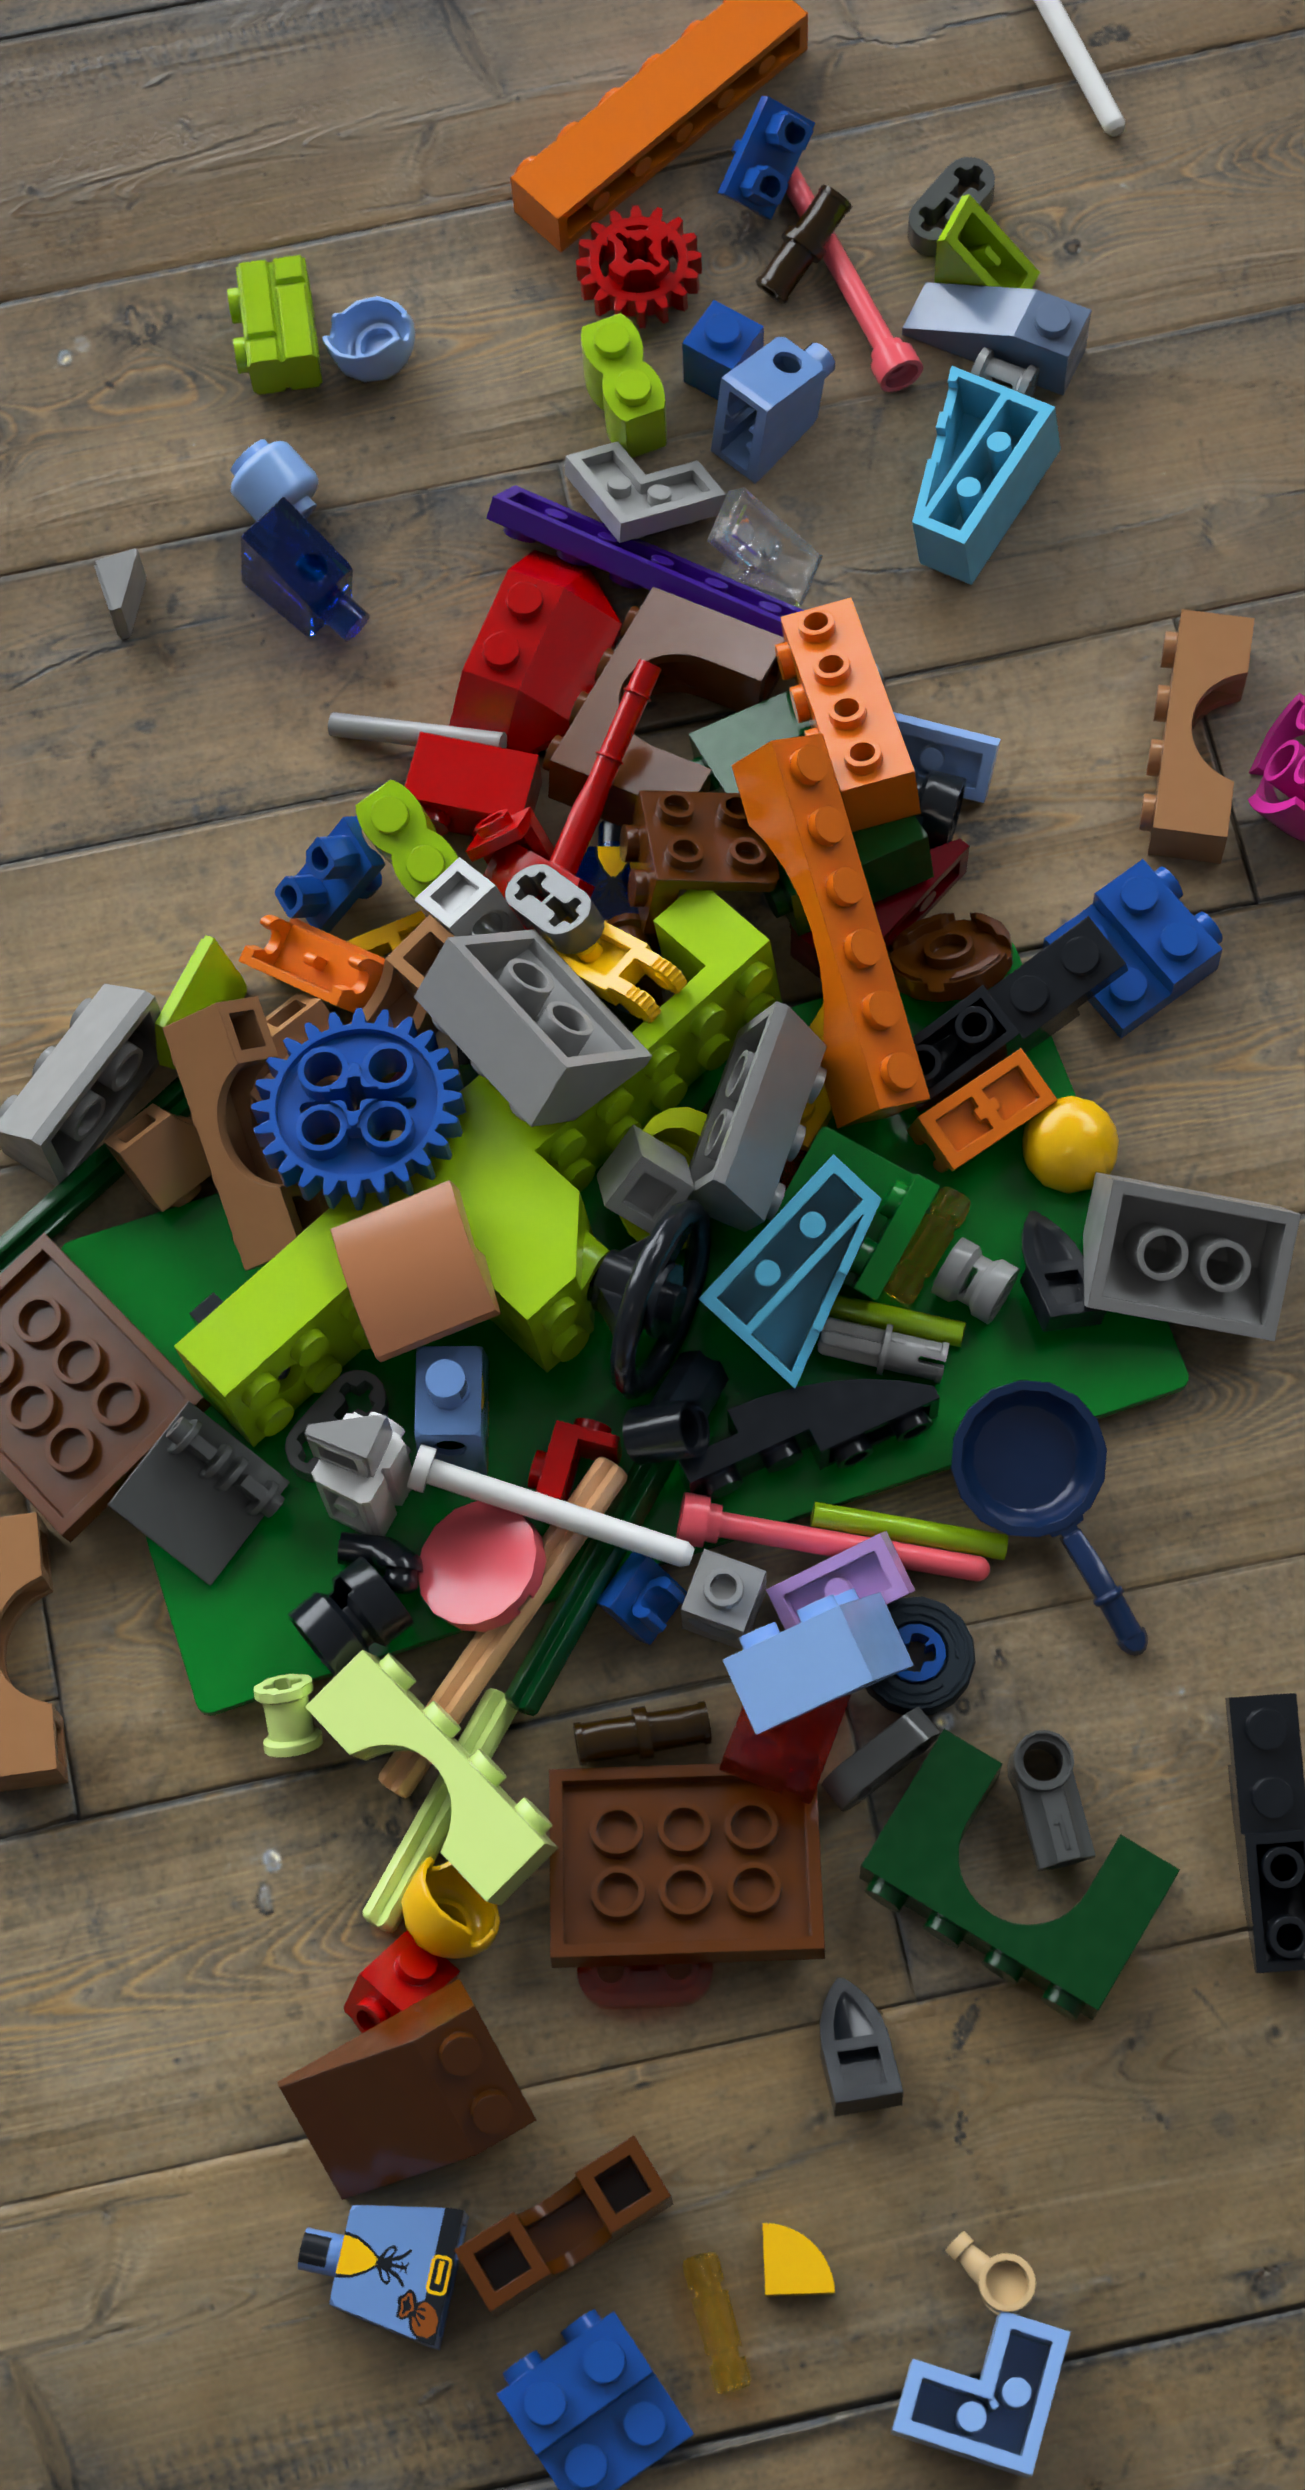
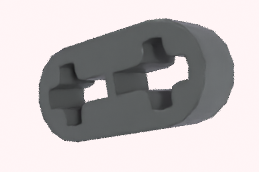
M964 157L951 163L916 201L909 212L908 240L911 247L922 255L936 257L937 240L943 229L935 227L928 232L924 230V223L933 226L945 214V228L961 197L957 199L959 184L964 187L970 186L973 182L979 184V190L969 188L962 196L970 194L987 212L993 203L995 174L992 167L976 157Z
M535 864L526 867L515 874L506 887L505 900L521 923L529 930L535 929L558 952L577 954L585 951L594 945L602 935L605 927L604 918L585 891L552 867L545 864ZM540 895L545 897V899L541 902L535 897ZM568 916L574 921L569 923L563 920Z
M352 1370L343 1373L333 1381L294 1425L286 1438L285 1451L289 1464L298 1477L307 1482L315 1483L311 1473L319 1458L314 1457L308 1463H305L306 1454L302 1447L303 1443L307 1441L304 1433L308 1425L341 1420L349 1409L345 1399L349 1392L361 1396L367 1390L371 1391L368 1397L373 1407L367 1413L357 1408L351 1414L356 1412L363 1417L369 1416L370 1412L388 1415V1398L383 1383L376 1375L364 1370Z
M920 1707L914 1708L836 1767L823 1780L821 1786L841 1811L845 1812L863 1801L922 1755L937 1741L941 1733Z

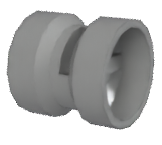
M962 1237L953 1247L934 1281L931 1293L947 1302L958 1300L966 1304L972 1316L986 1324H990L1010 1294L1019 1275L1020 1268L1003 1259L997 1261L990 1260L983 1256L979 1245Z

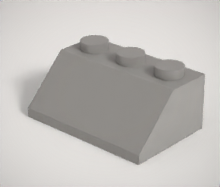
M535 929L448 937L414 995L418 1003L432 1017L435 1027L455 1042L470 1059L473 1069L491 1082L509 1102L511 1111L518 1118L527 1122L530 1127L577 1119L643 1069L652 1057L650 1052Z
M104 984L93 999L86 998L79 1004L71 1017L70 1029L56 1047L50 1046L42 1052L33 1067V1077L19 1095L14 1094L1 1105L0 1147L4 1154L54 1186H57L93 1153L159 1066L155 1022L161 1011L155 996L141 989Z
M776 1001L738 1030L689 1165L695 1188L686 1200H696L703 1206L710 1218L743 1232H747L763 1223L765 1219L772 1220L776 1215L786 1189L784 1184L779 1183L786 1160L792 1162L795 1159L805 1138L806 1127L799 1124L807 1103L812 1104L817 1099L827 1074V1069L820 1066L827 1045L788 1005Z
M1096 1172L1083 1232L1084 1306L1275 1341L1301 1214L1280 1206Z

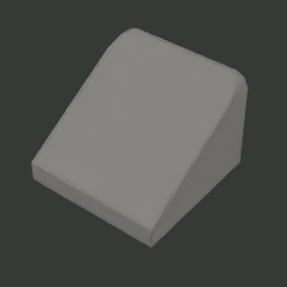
M130 549L96 560L97 565H94L118 637L121 636L122 640L131 637L146 583L145 570L137 549Z
M371 1415L309 1424L304 1434L314 1457L369 1478V1476L374 1477L392 1438L393 1431L388 1416Z

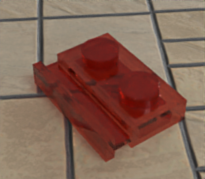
M851 1694L757 1735L744 1707H742L719 1770L781 1794L784 1789L803 1796L802 1802L811 1805Z

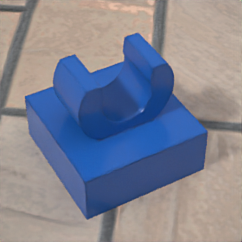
M632 1552L596 1603L636 1640L651 1645L657 1635L667 1627V1621L678 1606L683 1604L687 1591L651 1557Z

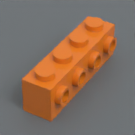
M852 598L780 617L784 642L774 646L782 678L784 681L792 678L795 679L796 686L789 687L797 721L798 723L809 721L812 728L805 730L804 735L820 733L824 735L852 832L920 814L915 770Z

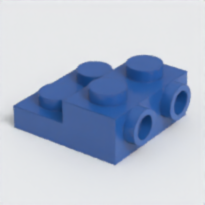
M1144 859L1094 894L1092 905L1045 937L1043 943L1044 949L1087 916L1091 918L1125 961L1128 968L1126 973L1088 1000L1120 1039L1216 971L1223 950L1219 945L1223 940L1222 934L1213 919L1202 911L1193 916L1179 900L1183 896V892L1174 875L1165 867H1159L1154 871Z
M592 2309L572 2322L560 2333L567 2344L554 2354L543 2360L539 2352L535 2350L502 2373L508 2386L498 2392L497 2396L559 2490H619L695 2435L614 2311L602 2319L596 2309Z

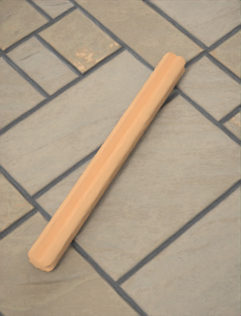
M600 1456L594 1461L567 1502L605 1514L627 1482L628 1475L620 1466ZM549 1526L542 1537L546 1555L543 1580L534 1598L532 1599L528 1596L525 1603L518 1608L521 1613L510 1623L487 1632H476L425 1707L432 1701H435L458 1725L461 1723L588 1538L587 1536L557 1526ZM394 1751L380 1771L378 1780L396 1795L407 1798L411 1796L432 1763L417 1752Z

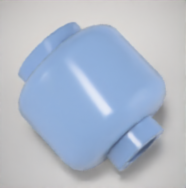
M265 439L257 441L239 456L230 469L234 475L231 483V492L234 498L264 529H273L283 525L284 497L296 508V527L304 522L317 507L311 498L317 490L318 477L311 467L285 441H275L270 444Z

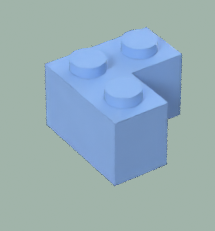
M854 1588L836 1596L832 1594L797 1610L796 1612L801 1623L782 1632L779 1631L776 1622H773L741 1636L738 1639L743 1650L723 1659L756 1735L785 1724L834 1700L858 1692L914 1666L881 1592L859 1599Z
M1001 2311L995 2321L979 2380L912 2359L890 2434L1024 2478L1032 2476L1070 2332L1010 2312Z

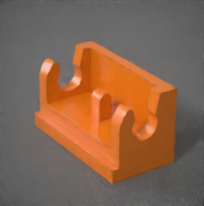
M266 915L260 920V924L264 928L271 930L270 941L265 948H260L256 945H245L239 962L349 1012L354 1013L356 1008H364L381 979L385 958L296 918H290L288 922L274 915Z
M1020 1048L918 1116L907 1129V1132L916 1145L924 1143L928 1145L936 1158L933 1161V1167L938 1172L943 1173L949 1168L953 1172L1058 1100L1023 1049Z

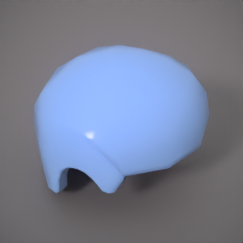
M376 296L358 300L342 313H334L331 317L330 336H323L322 340L328 353L346 376L362 382L387 380L400 372L407 363L415 342V326L411 316L399 303Z

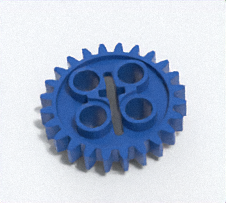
M356 1008L352 1023L343 1025L339 1016L335 1012L329 1013L328 1030L320 1032L316 1026L307 1022L304 1024L308 1037L306 1042L300 1044L288 1037L283 1040L289 1055L287 1060L275 1057H268L266 1060L271 1075L275 1079L256 1080L255 1085L263 1101L251 1104V1110L257 1123H259L254 1128V1133L260 1147H266L262 1152L270 1169L279 1168L278 1173L283 1185L286 1187L299 1182V1188L305 1200L310 1201L323 1189L328 1207L334 1209L340 1202L343 1194H350L357 1211L362 1210L366 1194L375 1192L380 1203L383 1206H387L390 1199L389 1188L397 1185L404 1193L411 1196L414 1194L411 1176L418 1173L430 1180L436 1177L430 1161L431 1157L444 1160L452 1158L453 1155L449 1143L445 1138L462 1137L463 1131L459 1118L456 1116L466 1112L462 1093L458 1092L463 1089V1084L458 1069H452L454 1064L449 1049L447 1047L438 1049L435 1034L431 1029L417 1036L418 1032L413 1018L408 1016L394 1028L389 1010L383 1009L374 1023H367L362 1008ZM390 1073H404L401 1078L394 1082H380L383 1077ZM332 1075L340 1076L337 1081L330 1085L316 1086L325 1077ZM388 1131H403L398 1138L392 1141H378L381 1135ZM329 1133L338 1134L328 1144H313L322 1135Z

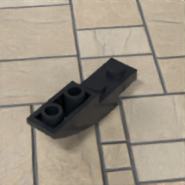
M1089 916L988 991L982 985L913 1036L930 1095L929 1100L915 1105L919 1112L938 1104L1020 1048L1026 1053L1080 1015L1078 1007L1128 971L1125 961Z
M880 1379L828 1381L765 1395L728 1409V1430L731 1436L708 1446L706 1452L701 1457L680 1459V1479L686 1492L707 1495L711 1497V1500H714L737 1490L744 1483L743 1477L766 1467L769 1473H773L795 1464L803 1457L802 1450L810 1448L820 1470L835 1463L840 1469L847 1468L868 1458L874 1452L872 1446L894 1436L898 1442L907 1441L927 1431L933 1425L931 1419L938 1416L940 1396L935 1387L931 1385Z
M1296 1693L1225 1698L1231 1765H1228L1231 1805L1240 1881L1255 1973L1305 1970V1783Z

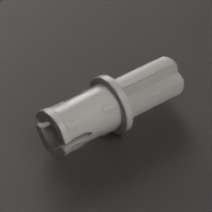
M829 1317L820 1332L817 1345L818 1352L821 1355L876 1367L877 1375H882L885 1369L932 1380L934 1383L940 1384L944 1365L920 1360L919 1357L922 1356L946 1362L950 1343H940L893 1332L894 1325L887 1324L886 1330Z

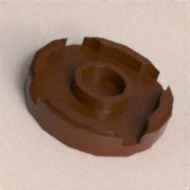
M975 912L970 913L971 920H955L954 913H940L915 922L897 935L892 942L893 952L890 955L888 953L899 992L916 1000L946 1002L963 1000L982 985L987 990L1004 979L1013 965V948L1010 933L1002 922L983 913Z

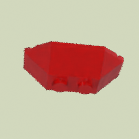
M533 550L507 570L462 669L449 726L505 732L507 735L506 749L537 754L547 749L556 735L565 736L570 727L569 719L577 697L582 691L591 692L596 683L595 674L600 659L606 649L614 650L622 629V623L590 568L574 565L558 557Z

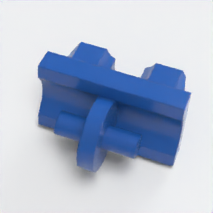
M761 96L742 140H736L731 152L734 154V157L717 193L743 205L760 217L771 220L777 206L781 204L787 191L788 182L801 153L806 149L814 132L815 122L769 96Z
M357 816L343 817L328 836L317 837L306 850V864L297 875L285 876L276 887L275 895L289 918H306L309 925L330 933L358 898L367 899L377 892L382 885L380 871L386 864L382 857L374 849H371L365 841Z

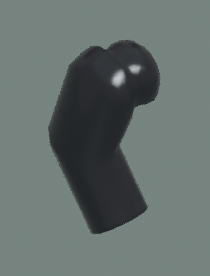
M341 1532L337 1555L338 1564L350 1565L361 1556L373 1568L385 1570L383 1579L394 1593L412 1594L417 1590L418 1572H423L421 1558L416 1553L391 1537Z

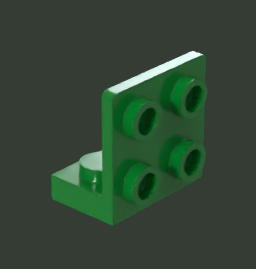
M825 1126L817 1133L787 1187L776 1215L834 1154L882 1199L843 1282L877 1301L940 1186L918 1173L912 1174Z

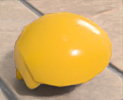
M1075 1096L1058 1098L1057 1102L1026 1123L1022 1138L1024 1161L1028 1169L1045 1187L1066 1194L1091 1190L1095 1173L1099 1172L1110 1175L1116 1164L1119 1145L1116 1126L1109 1114L1094 1101Z
M428 1857L413 1875L401 1900L406 1929L416 1944L432 1955L459 1959L473 1957L482 1953L493 1944L501 1922L498 1905L486 1902L449 1861L433 1866L435 1861L432 1857Z

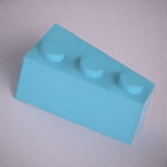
M951 366L948 377L949 389L943 412L939 413L936 425L937 437L932 457L927 461L912 525L920 564L972 585L1061 448L1055 406Z
M833 1154L700 1296L699 1300L792 1387L796 1388L882 1199Z

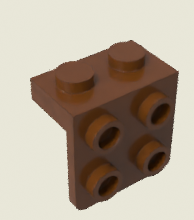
M639 790L631 825L624 824L621 828L619 842L620 858L622 862H630L631 867L628 880L629 905L639 909L643 934H656L653 920L677 900L680 889L770 892L777 886L779 871L775 855L767 843L749 826L739 793Z

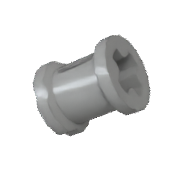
M984 347L980 351L971 373L994 382L993 378L1007 382L1013 386V388H1007L1033 397L1038 383L1040 368L1034 365H1030L1026 369L995 358L994 351Z

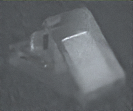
M745 487L728 491L707 539L712 546L725 556L719 574L795 607L803 605L823 557Z

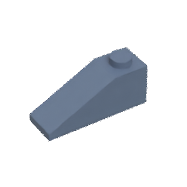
M926 282L902 328V335L973 362L976 361L984 347L994 351L995 358L1025 369L1030 365L1039 367L1040 374L1037 386L1064 395L1086 350L1091 310L1037 289Z

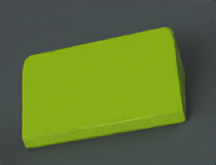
M205 935L204 939L201 938L155 1022L159 1065L176 1070L171 1059V1052L162 1029L163 1027L214 1003L242 999L247 994V984L244 978L213 937Z

